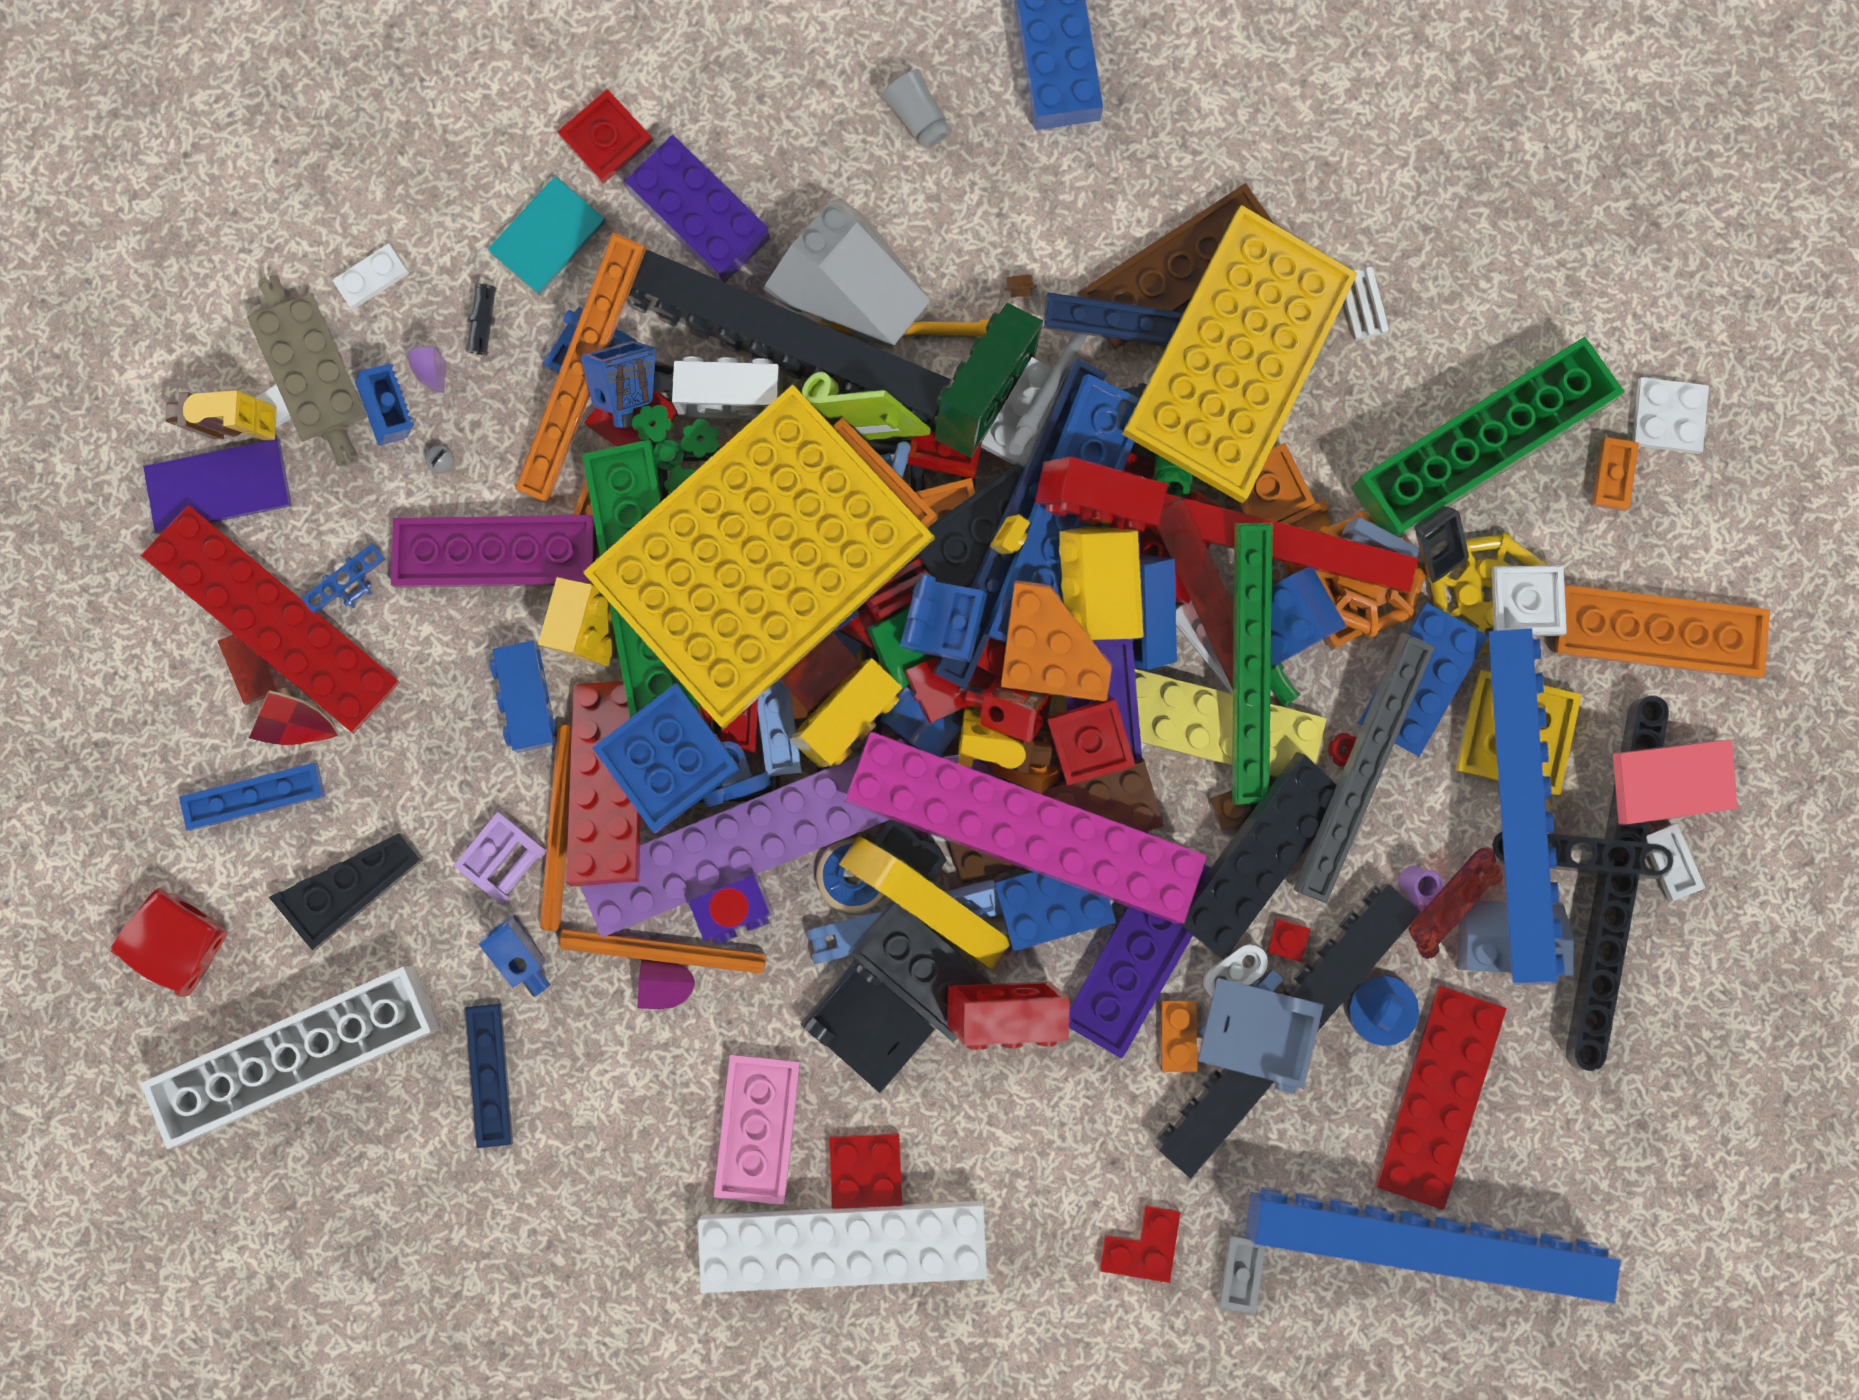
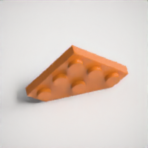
M1015 580L1001 687L1107 701L1112 663L1095 645L1088 632L1074 614H1071L1051 585Z

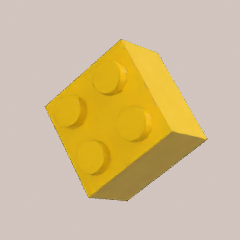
M556 578L538 645L573 659L608 667L610 658L613 656L616 648L609 601L594 585Z

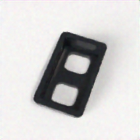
M1443 506L1415 525L1425 572L1432 583L1437 582L1468 560L1469 552L1460 512L1456 509ZM1445 540V549L1431 558L1429 553L1431 548Z

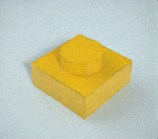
M1020 515L1007 517L990 547L1000 554L1013 553L1014 550L1018 551L1026 541L1028 534L1025 531L1030 522Z

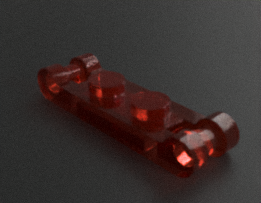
M1483 847L1476 850L1409 926L1408 931L1413 941L1417 942L1416 947L1422 958L1430 959L1435 957L1440 951L1439 944L1458 925L1462 917L1479 901L1483 893L1490 886H1495L1503 880L1504 875L1500 866L1495 864L1496 857L1491 848Z

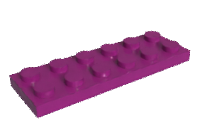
M593 515L393 518L391 586L395 588L555 586L556 578L594 585L583 573L596 561L597 534Z

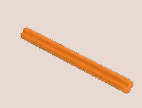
M559 725L557 728L540 928L546 931H558L561 925L568 845L572 725Z
M569 929L562 930L559 938V945L562 950L760 974L764 973L766 966V954L759 952L610 934L601 937L600 933Z

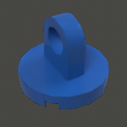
M730 741L723 742V745L741 769L702 798L705 806L718 805L723 803V801L739 798L770 786L771 780L768 772L752 776L742 748Z
M1389 976L1371 977L1361 982L1351 994L1348 1005L1350 1022L1355 1032L1367 1042L1380 1046L1396 1045L1407 1039L1416 1028L1420 1014L1418 1000L1412 989L1400 979Z

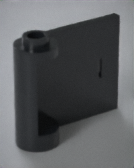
M856 959L800 1023L809 1034L821 1044L830 1048L880 1094L935 1031L934 1027ZM897 1042H899V1045L893 1050V1052L890 1055H888V1052L892 1049V1047Z

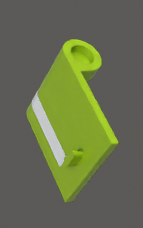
M824 372L813 374L803 386L802 395L819 413L833 424H836L843 417L864 440L930 434L931 428L885 390L838 395L839 388L837 382Z

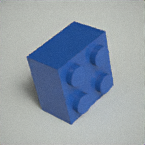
M1306 568L1272 586L1271 661L1274 666L1294 657L1346 627L1314 569Z

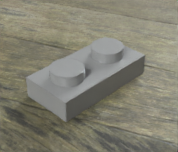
M1229 1234L1219 1299L1220 1308L1256 1314L1266 1246L1255 1245L1248 1237Z

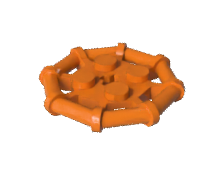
M1358 511L1353 517L1329 527H1321L1318 533L1340 538L1346 524L1358 517H1362L1373 524L1375 522L1366 511ZM1407 534L1401 537V539L1410 543ZM1418 560L1411 591L1408 594L1405 593L1404 598L1399 595V591L1315 570L1344 623L1351 628L1363 632L1366 637H1376L1383 630L1403 621H1411L1416 616L1415 607L1423 580L1427 578L1425 569L1422 568ZM1324 578L1333 579V588L1341 596L1337 602ZM1389 602L1395 608L1394 611L1378 618L1377 607ZM1347 603H1351L1365 609L1366 618L1343 609V607Z

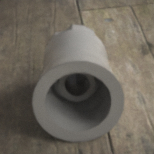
M914 69L902 75L882 93L881 98L896 112L924 149L931 148L950 134L951 128L945 121L946 117L927 88L920 69Z

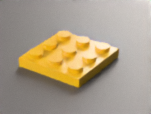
M1479 670L1475 678L1455 771L1499 782L1491 672ZM1543 685L1544 693L1537 694L1538 707H1545L1546 728H1540V742H1548L1549 762L1542 763L1543 776H1550L1551 795L1558 796L1561 794L1582 694Z

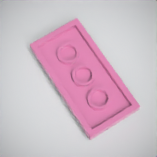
M730 1054L714 1190L715 1198L785 1204L800 1061Z

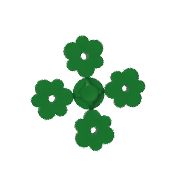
M657 405L653 408L643 406L640 410L641 414L634 416L632 419V426L636 431H639L638 435L641 440L651 439L653 442L659 443L654 448L655 461L659 468L671 471V479H667L664 482V487L669 491V496L696 471L693 468L685 470L679 467L684 457L683 450L687 453L693 452L697 458H703L706 453L713 454L717 452L719 444L716 438L719 436V431L716 427H710L707 420L697 419L693 426L688 425L683 429L685 437L681 441V446L672 440L663 441L666 438V431L672 427L671 420L667 418V409L662 405Z

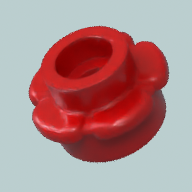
M1339 733L1335 736L1334 741H1330L1328 754L1333 757V762L1336 765L1345 767L1357 737L1350 736L1348 733ZM1343 747L1348 748L1347 753L1342 752Z

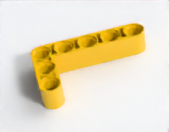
M859 835L839 863L847 871L893 900L991 970L995 968L1011 944L1008 937L912 868Z

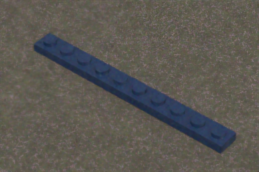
M1079 358L1072 360L990 545L1007 517L1020 515L1028 521L1035 504L1043 464L1046 461L1052 460L1084 375L1090 374L1104 381L1107 374ZM989 545L971 585L972 589L983 590L987 594L971 662L940 656L932 674L962 689H967L989 640V637L984 635L1015 556V550L1013 553L1000 554Z

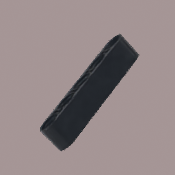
M1500 832L1493 839L1492 848L1497 859L1504 863V855L1500 853L1499 849L1500 844L1503 842L1502 832ZM1547 834L1548 843H1551L1556 848L1557 868L1550 869L1646 879H1662L1672 870L1673 855L1668 848L1660 844ZM1578 846H1586L1591 849L1593 855L1589 862L1580 864L1572 859V851ZM1616 849H1621L1628 853L1630 860L1623 867H1615L1608 860L1609 854ZM1652 853L1662 854L1667 860L1666 867L1660 871L1651 870L1645 863L1647 856Z

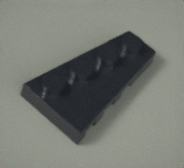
M398 833L343 862L329 867L313 877H308L296 883V885L270 896L269 899L312 951L317 950L420 864L423 858L404 835Z

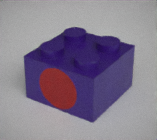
M755 874L688 901L703 941L713 940L714 945L738 937L735 930L746 926L747 931H753L770 924L768 917L775 914L761 877Z

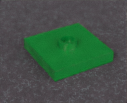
M910 604L867 627L883 669L903 688L910 684L904 673L906 670L937 657L935 655L904 650L900 647Z

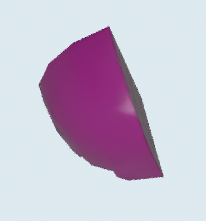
M641 959L637 1008L659 1010L673 1008L684 1003L693 992L695 985L693 974L686 967L677 963Z

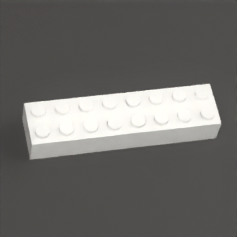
M414 965L403 966L140 1084L166 1149L188 1143L441 1029Z
M983 1201L904 1204L902 1206L843 1209L823 1208L702 1214L698 1219L701 1293L987 1279Z

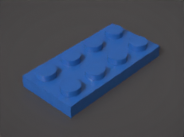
M1427 602L1424 603L1407 634L1435 646L1394 743L1418 757L1423 752L1488 635ZM1379 684L1357 722L1360 725H1363Z

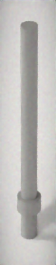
M1073 333L1029 412L1023 415L1016 425V434L1008 447L1012 454L1020 455L1028 440L1035 437L1040 428L1039 421L1088 335Z

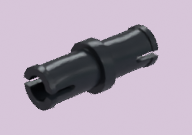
M475 284L472 313L468 314L467 320L470 323V331L466 352L470 354L477 352L478 355L487 356L491 326L495 325V318L492 317L497 288L491 285L487 288L486 284Z

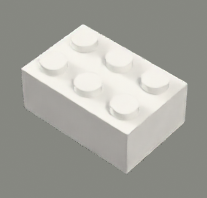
M690 356L684 357L683 361H674L672 402L680 417L753 420L783 393V379L779 365L773 364V361L769 359H754L752 363H738V360L735 358H719L718 362H704L703 358Z

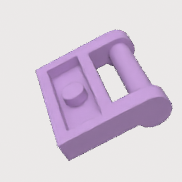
M497 812L453 866L494 900L504 905L510 898L508 893L537 858L542 859L547 849L504 814ZM518 844H522L527 850L501 882L495 885L490 881V878Z

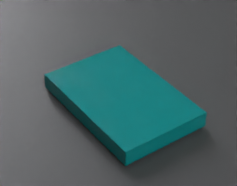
M554 176L487 250L534 292L540 295L606 223V220L560 179Z

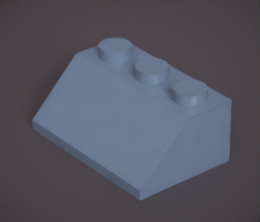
M1459 900L1457 970L1512 973L1507 902ZM1553 905V918H1561L1562 939L1555 940L1556 954H1563L1565 975L1563 976H1573L1574 939L1565 906Z

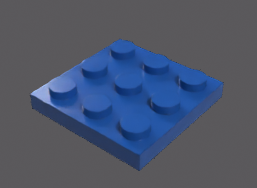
M677 683L592 747L653 833L659 832L741 769L682 687Z

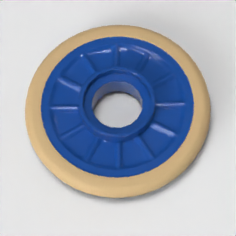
M847 837L831 844L821 855L816 868V882L822 897L832 907L846 913L868 911L885 898L884 894L864 881L857 885H850L844 879L846 869L840 866L839 863L857 837Z

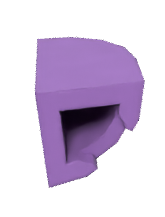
M420 347L408 351L410 369L417 380L432 391L444 393L446 360L435 347Z

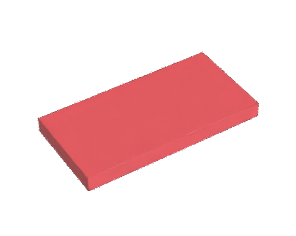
M1717 740L1613 753L1619 824H1633L1738 809L1732 740Z

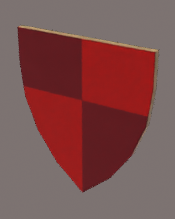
M281 688L279 693L268 691L248 738L278 745H298L327 740L338 736L339 733L332 722L321 711L303 700L294 698L293 691L290 688Z

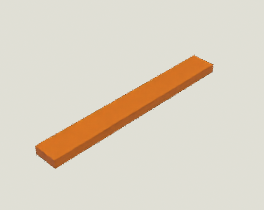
M612 232L517 482L516 490L545 503L549 501L590 397L581 355L609 347L647 246Z

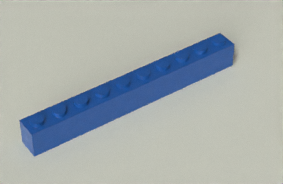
M1532 628L1489 631L1513 985L1557 984L1558 976L1565 975L1563 954H1556L1555 940L1562 939L1561 918H1553L1552 905L1559 903L1558 882H1551L1550 868H1557L1555 846L1548 847L1547 833L1554 832L1553 811L1545 810V798L1551 797L1550 776H1543L1542 763L1549 762L1548 742H1540V728H1546L1545 707H1538L1537 694L1544 693L1542 672L1535 673V659H1541L1540 638L1533 639Z

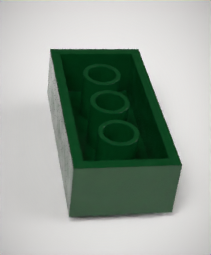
M1009 303L1005 304L999 314L996 312L992 314L986 326V334L983 338L980 336L976 338L969 353L971 355L967 362L961 361L953 376L954 382L950 387L944 386L937 398L936 404L940 408L933 421V424L937 425L936 441L969 458L973 456L1032 357L1035 358L1043 320Z

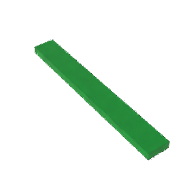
M1235 523L1232 803L1258 804L1269 790L1273 523Z

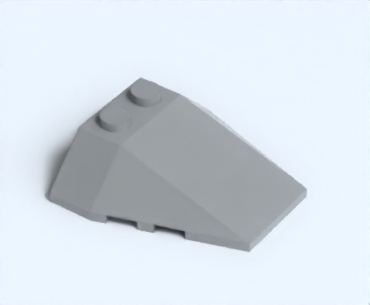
M843 199L830 201L792 243L763 288L793 311L802 313L803 310L821 317V321L832 325L834 322L853 329V334L889 348H893L931 301L871 221Z

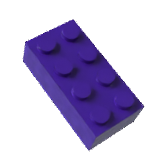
M673 134L624 180L629 194L716 279L726 283L771 239L768 227Z

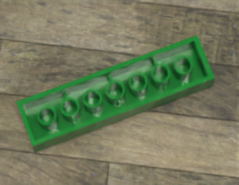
M1584 336L1361 475L1351 489L1378 527L1401 538L1414 530L1417 523L1439 508L1452 506L1606 409L1625 391Z

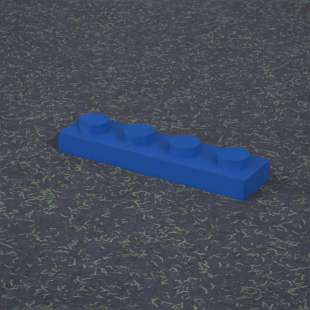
M310 763L180 796L179 800L186 831H193L326 796L318 763Z

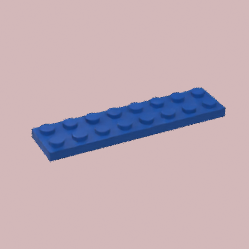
M1090 374L1084 375L1052 460L1073 457L1123 471L1134 441L1122 435L1140 398ZM1035 503L1028 519L1030 524L1025 531L1028 534L1026 541L1015 553L984 635L1007 644L1015 580L1051 585L1063 602L1059 532L1088 526L1102 527L1103 522H1099L1098 525H1092L1078 521V515L1067 513L1066 516L1045 512L1046 506Z

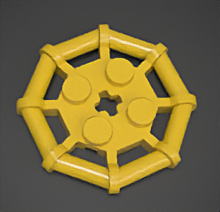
M1502 532L1501 535L1466 539L1469 558L1466 561L1467 567L1457 580L1447 577L1449 573L1435 583H1432L1427 578L1431 586L1433 606L1453 617L1461 615L1484 634L1486 629L1494 628L1493 599L1489 602L1484 601L1485 593L1482 591L1484 586L1486 588L1492 587L1491 568L1494 566H1510L1504 561L1505 552H1508L1525 566H1548L1545 559L1541 561L1512 539L1511 534L1507 532ZM1497 549L1495 559L1476 561L1471 553L1473 551ZM1445 586L1453 588L1456 597V610L1448 613ZM1486 639L1477 656L1480 653L1490 652L1489 639Z

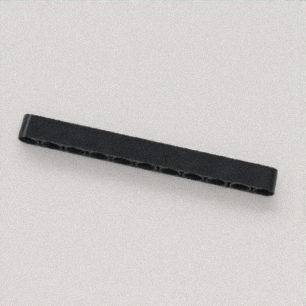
M1650 695L1635 700L1630 705L1620 753L1637 751L1636 741L1639 737L1646 742L1647 749L1663 747L1669 717V707L1663 698ZM1644 704L1649 705L1653 710L1651 721L1647 720L1642 714ZM1614 784L1604 839H1624L1625 841L1646 843L1649 821L1633 824L1618 823L1616 787ZM1616 849L1609 854L1608 860L1615 867H1623L1627 865L1630 857L1628 854L1625 857L1621 856ZM1598 874L1566 1045V1058L1573 1067L1581 1070L1596 1071L1605 1064L1639 882V878L1621 876L1623 885L1619 891H1616L1611 885L1613 875ZM1609 907H1612L1616 912V921L1613 925H1609L1605 920V912ZM1603 941L1610 947V954L1605 960L1598 953L1599 945ZM1596 976H1600L1604 982V988L1599 994H1596L1592 989V982ZM1593 1010L1597 1014L1598 1021L1595 1027L1590 1029L1586 1024V1016ZM1588 1045L1591 1049V1058L1583 1064L1579 1058V1052L1583 1046Z

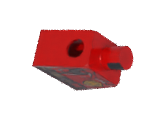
M997 676L988 689L974 685L969 686L965 704L982 709L980 724L983 727L1032 742L1049 716L1052 694L1001 687L1002 676Z

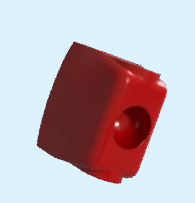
M157 888L148 896L139 911L124 926L111 946V953L118 956L130 968L146 979L162 987L174 990V994L179 997H186L193 992L208 970L215 954L226 939L227 931L222 924L176 894L167 893L163 889Z

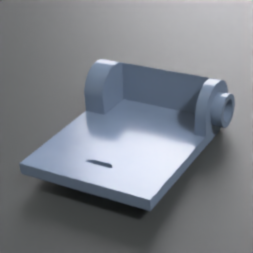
M1217 978L1197 1061L1276 1082L1274 1089L1295 1094L1297 1088L1304 1089L1324 1005Z

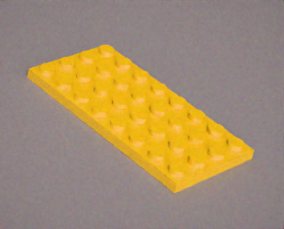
M1241 205L1228 226L1122 435L1241 503L1246 501L1358 273Z

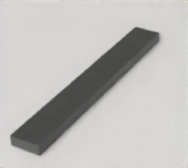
M1401 632L1296 881L1294 891L1327 904L1435 646Z

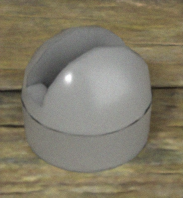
M434 446L426 454L427 466L435 473H446L454 465V455L445 446ZM443 450L445 453L433 465L432 462Z

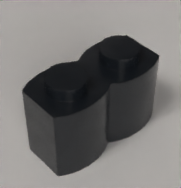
M889 820L875 839L879 848L899 860H904L907 866L927 880L933 881L947 861L939 848L927 841L918 840L916 834L909 827L894 820Z

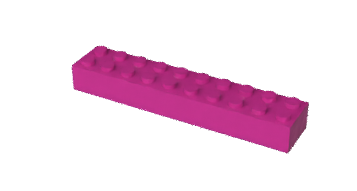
M870 732L867 737L844 803L1175 924L1185 922L1207 855L873 732Z

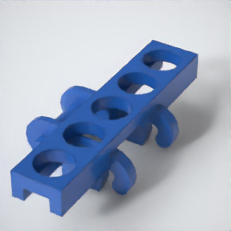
M371 543L352 559L347 557L345 559L346 564L330 576L325 574L322 577L324 581L301 598L312 613L315 611L318 613L337 597L341 598L342 596L345 599L343 602L345 606L350 605L352 608H355L354 601L366 592L369 595L373 594L369 589L372 585L370 583L365 584L363 580L366 578V574L386 560L375 544ZM374 551L376 553V560L372 563H367L364 558ZM359 562L363 565L362 571L357 566ZM339 573H348L349 581L346 584L338 583L337 577ZM357 581L361 587L348 596L344 590ZM328 586L333 591L331 595L324 593ZM320 594L322 597L321 603L313 606L310 600Z

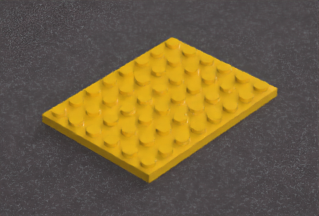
M791 385L583 573L719 726L724 729L935 538L794 385Z

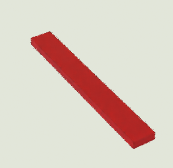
M1165 494L1159 526L1150 527L1234 549L1235 523H1273L1272 559L1407 594L1411 591L1418 562L1416 557L1170 494Z

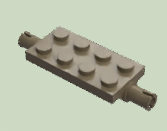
M269 276L273 290L270 289L266 278H263L258 282V286L269 308L249 315L247 319L300 440L303 442L314 437H322L328 441L338 466L347 465L343 451L346 452L350 463L355 462L358 459V455L355 453L348 437V427L354 422L367 417L315 298L310 293L288 301L278 276Z

